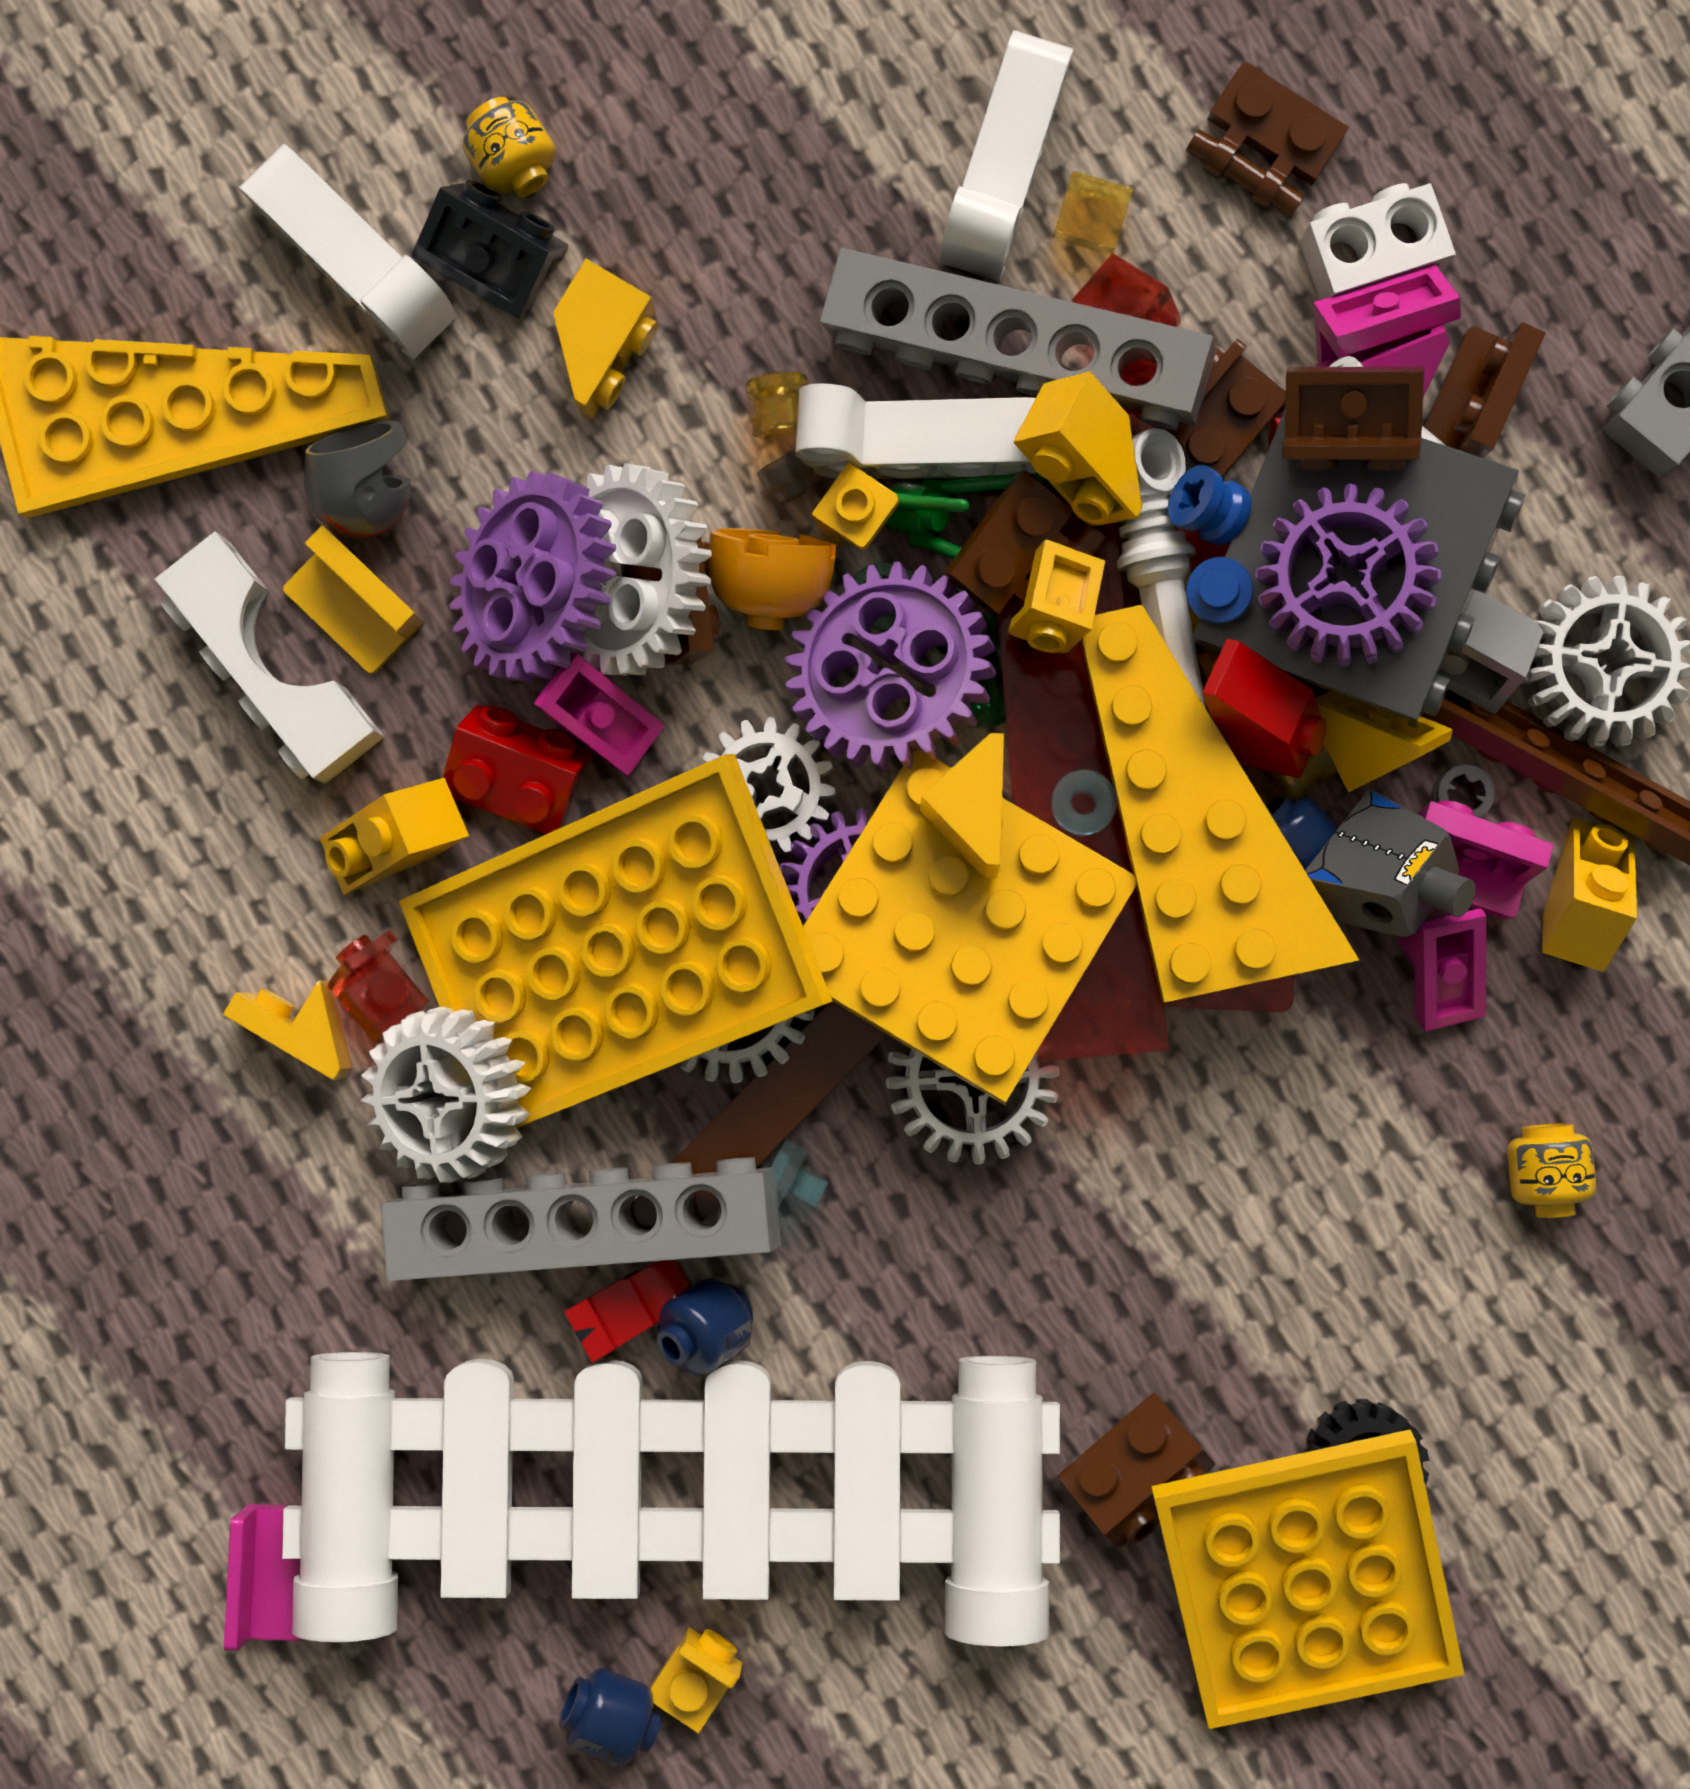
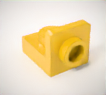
M848 462L811 515L819 533L827 539L836 542L838 547L841 548L847 540L860 550H866L898 507L899 498L896 493Z
M1045 539L1035 551L1024 607L1011 619L1009 634L1027 640L1031 647L1039 651L1049 653L1069 652L1092 630L1105 561Z
M689 1627L649 1687L653 1693V1703L699 1734L727 1689L733 1688L740 1678L742 1662L734 1657L737 1653L736 1647L725 1637L713 1630L705 1629L701 1635Z

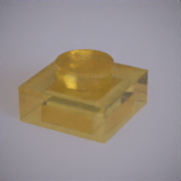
M1073 171L1053 238L1113 256L1133 188Z

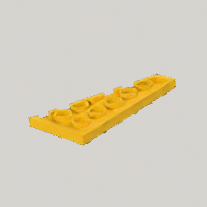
M29 336L28 339L0 337V445L18 514L26 519L312 443L359 425L390 420L376 363L371 355L293 351L292 354L255 352L252 348L228 347V350L202 349L187 344L94 339L93 342L60 341L46 336Z
M1143 605L1094 615L1092 630L1080 642L1131 868L1137 882L1136 890L1162 1003L1359 961L1356 953Z

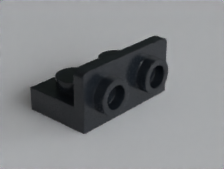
M467 180L465 184L460 183L440 187L411 257L515 318L527 317L552 261L564 257L569 245L553 235L555 227L548 221L529 212H520V215L499 204L501 200L499 193L488 190L482 183Z

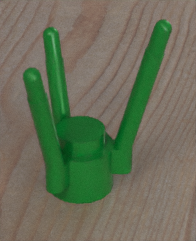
M1030 473L1043 485L1046 483V478L1038 473ZM1016 474L953 480L925 478L921 484L899 481L890 488L891 491L897 494L899 505L886 524L891 531L909 534V544L911 547L930 549L950 559H954L961 550V547L936 537L935 531H942L947 526L951 512H966L969 509V502L965 499L948 498L947 494L1005 490Z

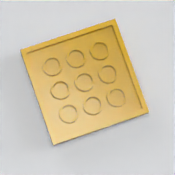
M919 749L914 751L912 769L907 770L904 766L902 767L803 928L834 1003L1005 1105L1136 888L1137 882L1134 874L1003 797L1000 868L997 878H984L920 812L921 796L943 777L951 767L938 759L932 761L924 751Z
M1411 1430L1151 1486L1209 1729L1465 1675L1417 1443Z

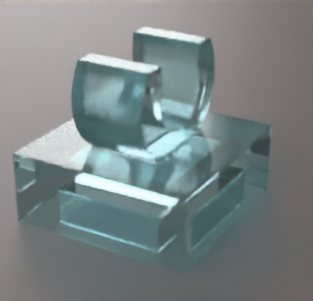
M789 1137L786 1138L770 1167L774 1169L777 1209L787 1191L816 1207L828 1185V1181L801 1167L809 1152V1148Z

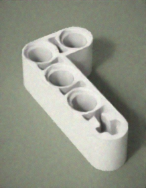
M1013 30L963 186H959L948 216L942 239L940 264L1000 282L1005 269L1006 257L1009 256L1023 213L1024 201L1028 197L1039 163L1044 139L1046 140L1069 69L1073 48Z
M283 143L239 187L245 197L305 256L309 255L314 261L313 264L349 299L353 298L358 303L357 307L393 342L397 341L402 346V351L413 361L458 317L449 299L435 281L409 256L404 255L401 257L286 144Z
M809 384L799 389L795 454L813 472L827 478H837L848 462L873 479L975 478L1017 474V472L1021 471L1037 473L1032 463L1013 443L1036 398L865 402L855 390L836 384Z

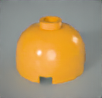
M721 528L717 529V532L710 531L708 550H711L712 556L708 558V572L716 596L728 608L747 614V626L766 630H782L785 627V618L805 616V613L817 608L822 602L823 597L830 588L835 567L837 543L829 539L799 534V539L779 535L780 531Z

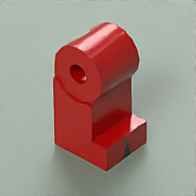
M677 1259L657 1261L639 1272L636 1270L570 1307L564 1313L590 1361L593 1363L659 1322L660 1310L666 1301L685 1290L691 1284Z

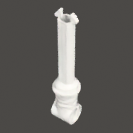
M1152 428L1132 436L1142 510L1138 518L1119 521L1120 523H1126V525L1119 528L1120 537L1128 538L1129 541L1121 545L1123 553L1116 562L1118 571H1126L1128 582L1139 588L1141 603L1206 708L1202 695L1203 687L1184 586V579L1191 570L1190 559L1197 555L1196 546L1186 540L1185 532L1176 531L1179 527L1170 520L1168 515V502L1171 492L1186 471L1185 455L1182 446L1171 433L1165 429Z

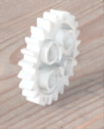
M624 463L623 467L605 466L604 475L592 473L587 475V488L590 489L588 497L602 502L603 506L598 516L610 520L612 523L611 528L602 540L615 544L616 551L604 561L654 567L662 570V578L659 581L616 576L609 581L602 582L601 591L607 594L611 601L607 605H596L594 614L599 619L601 627L599 630L586 627L583 631L587 643L585 652L569 648L570 653L573 651L584 657L594 668L601 669L602 674L627 676V674L646 675L647 668L661 669L665 667L664 654L679 655L682 652L677 634L694 635L696 632L688 618L690 611H705L706 606L696 596L697 587L711 584V578L699 573V564L710 558L712 553L711 550L698 548L697 540L706 532L707 525L690 522L697 510L698 503L682 499L685 486L682 483L668 481L669 473L665 471Z

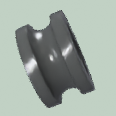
M1464 764L1448 769L1439 775L1432 789L1431 797L1433 802L1449 801L1448 792L1456 789L1450 783L1454 778L1458 777L1463 785L1474 783L1477 787L1479 795L1470 799L1471 802L1476 804L1472 809L1474 816L1481 818L1488 813L1494 803L1495 788L1492 779L1486 771L1474 765Z

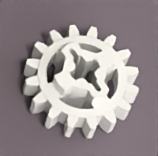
M768 717L764 725V732L755 733L753 726L748 720L741 721L742 738L735 741L725 732L719 735V739L725 749L722 755L735 754L736 758H738L741 754L752 748L773 746L765 758L750 763L739 758L737 761L755 806L757 792L750 784L751 780L754 777L765 779L769 772H773L777 763L780 762L777 768L776 782L778 787L783 790V793L779 798L769 795L764 803H759L757 812L762 824L767 816L782 811L797 816L790 823L782 827L765 829L769 842L778 841L780 848L785 854L792 853L790 837L798 833L801 838L811 842L813 835L808 826L810 820L813 818L817 821L827 822L830 817L829 813L819 806L820 799L835 797V787L821 784L820 782L821 777L833 771L831 761L815 763L813 757L819 751L821 743L811 740L802 746L798 742L801 728L796 723L784 735L777 733L774 717ZM705 752L703 759L707 763L720 756L715 753ZM795 757L800 760L807 771L810 782L809 795L792 784L789 771Z

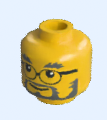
M497 97L483 103L468 116L466 120L467 130L463 135L462 148L488 190L499 194L515 192L517 197L522 198L537 192L549 180L547 171L555 160L556 147L538 116L527 103L509 101L506 97Z
M1542 1124L1521 1127L1522 1137L1513 1139L1507 1145L1512 1197L1520 1204L1535 1206V1213L1538 1218H1559L1576 1215L1575 1203L1587 1201L1596 1193L1591 1141L1584 1135L1574 1133V1124Z

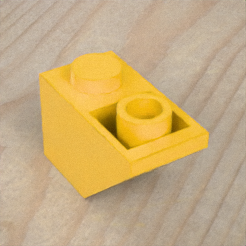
M585 259L553 311L574 399L581 414L592 420L600 406L608 410L615 403L626 381V376L621 374L622 369L633 352L641 356L647 350L657 332L658 322L653 320L656 311L651 296L590 260Z
M1091 371L1044 383L1013 443L1032 463L1035 471L1050 482L1072 506L1073 512L1087 524L1099 526L1138 518L1142 510V502L1129 415Z
M441 778L384 794L319 837L325 850L327 866L336 876L343 895H347L431 859L469 837V834L446 780Z
M1574 817L1567 833L1543 912L1542 953L1604 972L1637 919L1634 836L1622 833L1610 825H1597Z

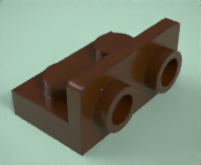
M1522 322L1506 339H1503L1481 328L1471 326L1462 338L1423 427L1446 446L1484 458L1494 449L1546 332Z
M1238 338L1225 353L1216 347L1217 352L1196 425L1193 426L1179 422L1177 430H1166L1182 446L1186 463L1185 473L1197 465H1206L1223 477L1285 403L1286 391L1242 356L1247 346Z

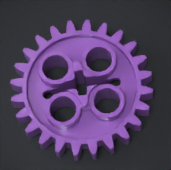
M534 471L529 472L526 481L513 477L510 480L509 493L499 489L493 491V510L479 506L477 509L481 522L479 529L466 528L464 531L471 545L468 551L456 552L455 558L464 564L463 573L455 575L450 579V584L461 588V595L450 603V609L463 613V616L458 620L453 630L454 633L467 636L461 648L462 651L475 655L473 665L489 670V675L529 684L534 682L535 676L549 680L552 678L554 665L566 669L571 666L569 648L586 651L587 643L583 635L585 628L589 627L599 630L601 627L599 619L594 614L596 605H607L611 601V598L601 591L602 582L616 577V571L604 567V560L616 551L615 544L602 540L611 528L612 523L610 520L598 516L603 504L599 500L588 497L590 489L576 484L570 479L550 472L545 476Z
M894 562L888 579H883L873 564L868 565L866 583L858 585L854 578L847 573L843 575V584L846 591L844 594L838 597L835 593L828 590L823 597L828 607L823 613L815 609L805 613L806 617L813 624L811 631H793L791 634L797 644L804 649L803 653L786 656L785 662L793 671L801 674L786 682V688L794 697H802L792 708L802 721L810 720L805 730L815 741L826 737L824 747L832 756L836 758L847 749V759L854 767L860 768L869 753H871L872 762L880 772L886 771L891 755H896L903 766L909 770L913 766L914 751L922 749L932 761L938 759L935 741L942 737L954 746L960 744L958 735L953 729L958 721L970 726L977 725L978 721L968 708L970 702L989 703L990 696L985 688L977 683L979 680H986L996 676V671L989 661L980 659L995 651L994 644L989 636L979 635L988 625L980 611L970 613L974 603L966 591L953 596L955 587L948 576H942L932 585V576L926 566L920 565L911 580H909L907 572L900 562ZM888 614L896 615L895 622L888 631L881 634H871L873 623L879 617ZM848 637H855L889 664L897 665L900 662L911 678L936 689L935 695L932 697L923 695L891 669L883 668L880 671L869 655L846 645L845 640ZM936 646L948 647L945 658L939 664L932 667L921 666L922 658L929 649ZM849 666L859 667L856 678L849 685L834 687L835 678L842 669ZM905 698L910 699V706L901 718L884 720V713L893 701Z

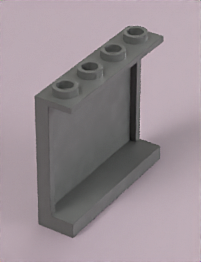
M1284 411L1250 494L1252 501L1248 520L1241 532L1231 541L1225 556L1226 558L1238 561L1249 572L1254 587L1251 605L1240 618L1230 623L1213 624L1200 618L1193 639L1199 649L1219 656L1226 639L1240 641L1296 679L1408 719V726L1418 729L1424 713L1436 717L1443 702L1450 679L1440 676L1449 652L1461 655L1475 622L1474 617L1465 614L1474 590L1486 594L1492 582L1500 556L1490 553L1498 531L1502 529L1511 532L1522 508L1526 494L1515 491L1519 470L1421 438L1420 458L1406 460V467L1403 469L1371 470L1365 468V460L1338 459V467L1334 469H1300L1297 467V459H1282V444L1285 439ZM1351 483L1357 486L1358 503L1366 504L1374 488L1383 489L1385 498L1382 510L1385 512L1398 500L1403 499L1406 501L1409 511L1401 526L1413 519L1423 518L1426 521L1427 531L1415 543L1425 541L1437 543L1438 556L1422 565L1440 569L1441 582L1434 586L1419 587L1436 597V606L1432 611L1411 608V611L1417 614L1423 621V629L1419 634H1414L1399 625L1396 631L1400 634L1403 642L1402 650L1395 653L1388 648L1384 639H1380L1374 642L1378 654V661L1376 663H1367L1364 658L1363 646L1351 648L1352 661L1350 666L1340 667L1337 658L1338 647L1330 646L1323 662L1317 663L1312 661L1311 658L1313 638H1310L1297 651H1293L1288 647L1287 640L1295 625L1281 632H1273L1269 625V620L1282 607L1275 609L1261 608L1258 596L1265 590L1275 586L1259 583L1255 573L1256 569L1261 566L1277 564L1265 558L1260 550L1264 541H1275L1284 544L1285 541L1278 536L1273 527V523L1277 518L1286 519L1296 526L1300 521L1294 512L1293 503L1302 499L1308 504L1312 512L1320 509L1318 491L1322 488L1329 489L1333 504L1345 502L1344 489L1347 484ZM1345 527L1332 530L1343 543L1351 546L1362 545L1373 538L1378 542L1384 539L1380 534L1364 528ZM1312 543L1302 552L1294 568L1292 592L1295 598L1309 590L1307 583L1320 573L1323 566L1318 551ZM1400 554L1387 562V569L1373 583V589L1378 594V601L1385 610L1397 598L1405 579L1406 569ZM1333 555L1337 581H1331L1329 584L1333 583L1335 585L1340 581H1346L1351 588L1356 587L1363 597L1359 570L1367 569L1360 567L1357 570L1350 571L1345 564L1340 565ZM1335 605L1324 612L1317 609L1310 614L1320 621L1340 626H1351L1367 622L1353 608L1346 605Z

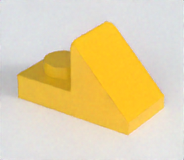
M319 980L296 1018L290 1016L295 1006L267 989L261 988L257 995L250 992H236L223 1013L224 1016L330 1079H346L352 1069V1064L331 981Z

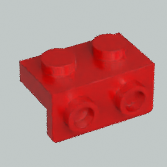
M475 705L456 727L442 778H445L454 799L548 834L564 826L579 775L588 764L592 750L585 745L577 743L573 736L557 729L544 730L518 720L517 716L507 709L497 706L485 707Z

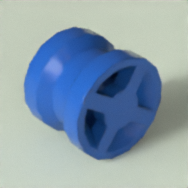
M1197 465L1184 473L1174 486L1168 502V515L1176 526L1189 531L1197 530L1198 536L1211 545L1222 546L1232 541L1245 526L1251 512L1252 500L1249 491L1235 481L1223 482L1222 476L1206 465Z

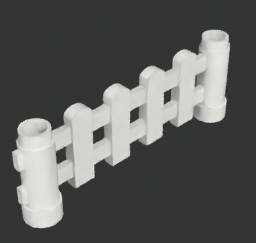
M339 1352L311 1356L310 1391L304 1392V1398L290 1397L286 1400L285 1449L303 1450L302 1506L288 1505L283 1510L282 1559H301L300 1574L294 1576L292 1626V1634L301 1639L321 1642H353L376 1639L397 1631L398 1573L392 1571V1559L441 1560V1598H506L511 1591V1560H572V1598L637 1599L640 1593V1561H703V1599L768 1600L770 1562H834V1600L900 1601V1563H951V1576H948L945 1580V1634L950 1639L982 1646H1021L1041 1642L1049 1636V1581L1043 1577V1563H1060V1513L1058 1510H1043V1454H1060V1404L1058 1402H1043V1397L1036 1394V1360L1015 1356H973L960 1358L958 1360V1393L952 1396V1401H900V1380L897 1372L890 1366L872 1361L855 1362L845 1366L838 1372L835 1380V1401L771 1400V1378L769 1372L756 1363L742 1360L728 1361L708 1374L705 1381V1400H642V1376L640 1371L629 1363L611 1359L596 1361L580 1371L574 1383V1399H514V1377L512 1371L505 1364L489 1359L469 1360L452 1369L446 1375L444 1381V1398H395V1390L389 1389L390 1355L373 1352ZM394 1450H443L442 1506H393ZM513 1451H574L573 1507H512ZM642 1452H704V1508H641ZM771 1452L835 1453L834 1509L770 1508ZM900 1453H952V1510L900 1509Z

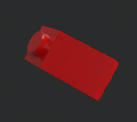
M1226 639L1202 691L1212 720L1239 764L1301 778L1310 756H1317L1321 751L1327 730L1326 720L1321 717L1313 690L1240 641Z

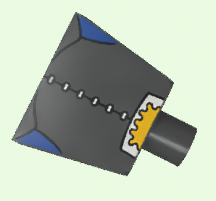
M1371 789L1367 791L1305 870L1337 923L1404 938L1414 935L1433 909L1455 917L1463 916L1470 908L1475 896L1474 881L1458 875L1459 866L1452 840L1445 829Z

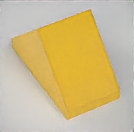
M1331 691L1315 698L1321 717L1326 720L1327 724L1323 745L1348 792L1425 755L1451 740L1452 728L1424 717L1418 729L1408 726V719Z
M990 733L921 796L920 812L984 878H997L1001 862L1004 733Z

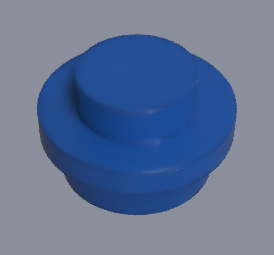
M1215 557L1202 562L1193 570L1187 582L1186 594L1190 607L1199 618L1213 624H1226L1237 620L1248 610L1253 599L1254 587L1249 572L1241 563L1231 558Z

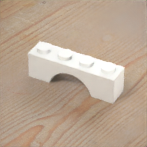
M214 531L155 578L168 595L160 602L162 607L183 631L186 632L191 627L196 630L207 644L199 651L203 659L223 681L230 676L234 678L246 694L238 700L240 705L262 730L266 729L269 725L272 726L285 743L278 749L280 756L300 779L303 780L310 774L313 779L326 784L385 737L347 688L333 680L314 686H294L279 682L267 670L257 650L255 624L259 609L269 590L231 542Z

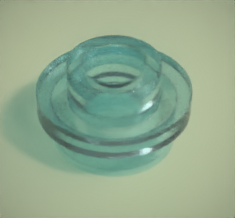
M1077 770L1065 775L1055 786L1051 797V809L1057 823L1066 831L1082 836L1092 835L1103 830L1112 820L1117 806L1115 791L1111 783L1101 774L1091 770ZM1078 793L1089 794L1095 801V810L1087 815L1077 813L1071 805L1072 797Z

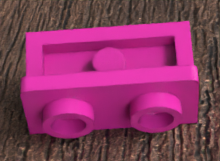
M1430 801L1417 814L1445 829L1450 835L1459 866L1458 875L1471 879L1475 883V896L1470 907L1474 909L1481 908L1485 913L1505 920L1512 919L1517 915L1525 884L1548 868L1554 844L1535 838V832L1524 825L1512 822L1495 824L1475 817L1474 811L1464 804L1454 801H1438L1437 803Z

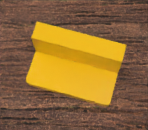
M321 525L305 542L315 554L284 585L283 591L368 673L374 674L425 622L328 529Z

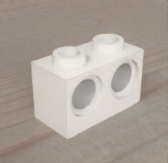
M1407 183L1397 184L1375 194L1370 203L1352 209L1349 208L1348 203H1339L1322 209L1313 215L1312 222L1309 223L1299 243L1319 300L1433 263L1443 273L1456 253L1431 183L1411 190ZM1401 223L1409 226L1415 232L1417 242L1404 243L1398 240L1392 233L1391 225ZM1333 243L1350 245L1357 253L1358 261L1346 263L1338 260L1333 255L1330 245Z

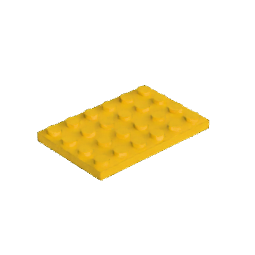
M724 754L399 900L439 1007L451 1008L453 1012L461 1009L474 1011L476 1022L481 1020L495 1022L493 1040L501 1037L513 1039L506 1055L510 1061L526 1062L515 1075L517 1083L531 1087L526 1096L518 1098V1104L526 1109L530 1115L524 1122L516 1124L517 1128L832 1002L735 754Z

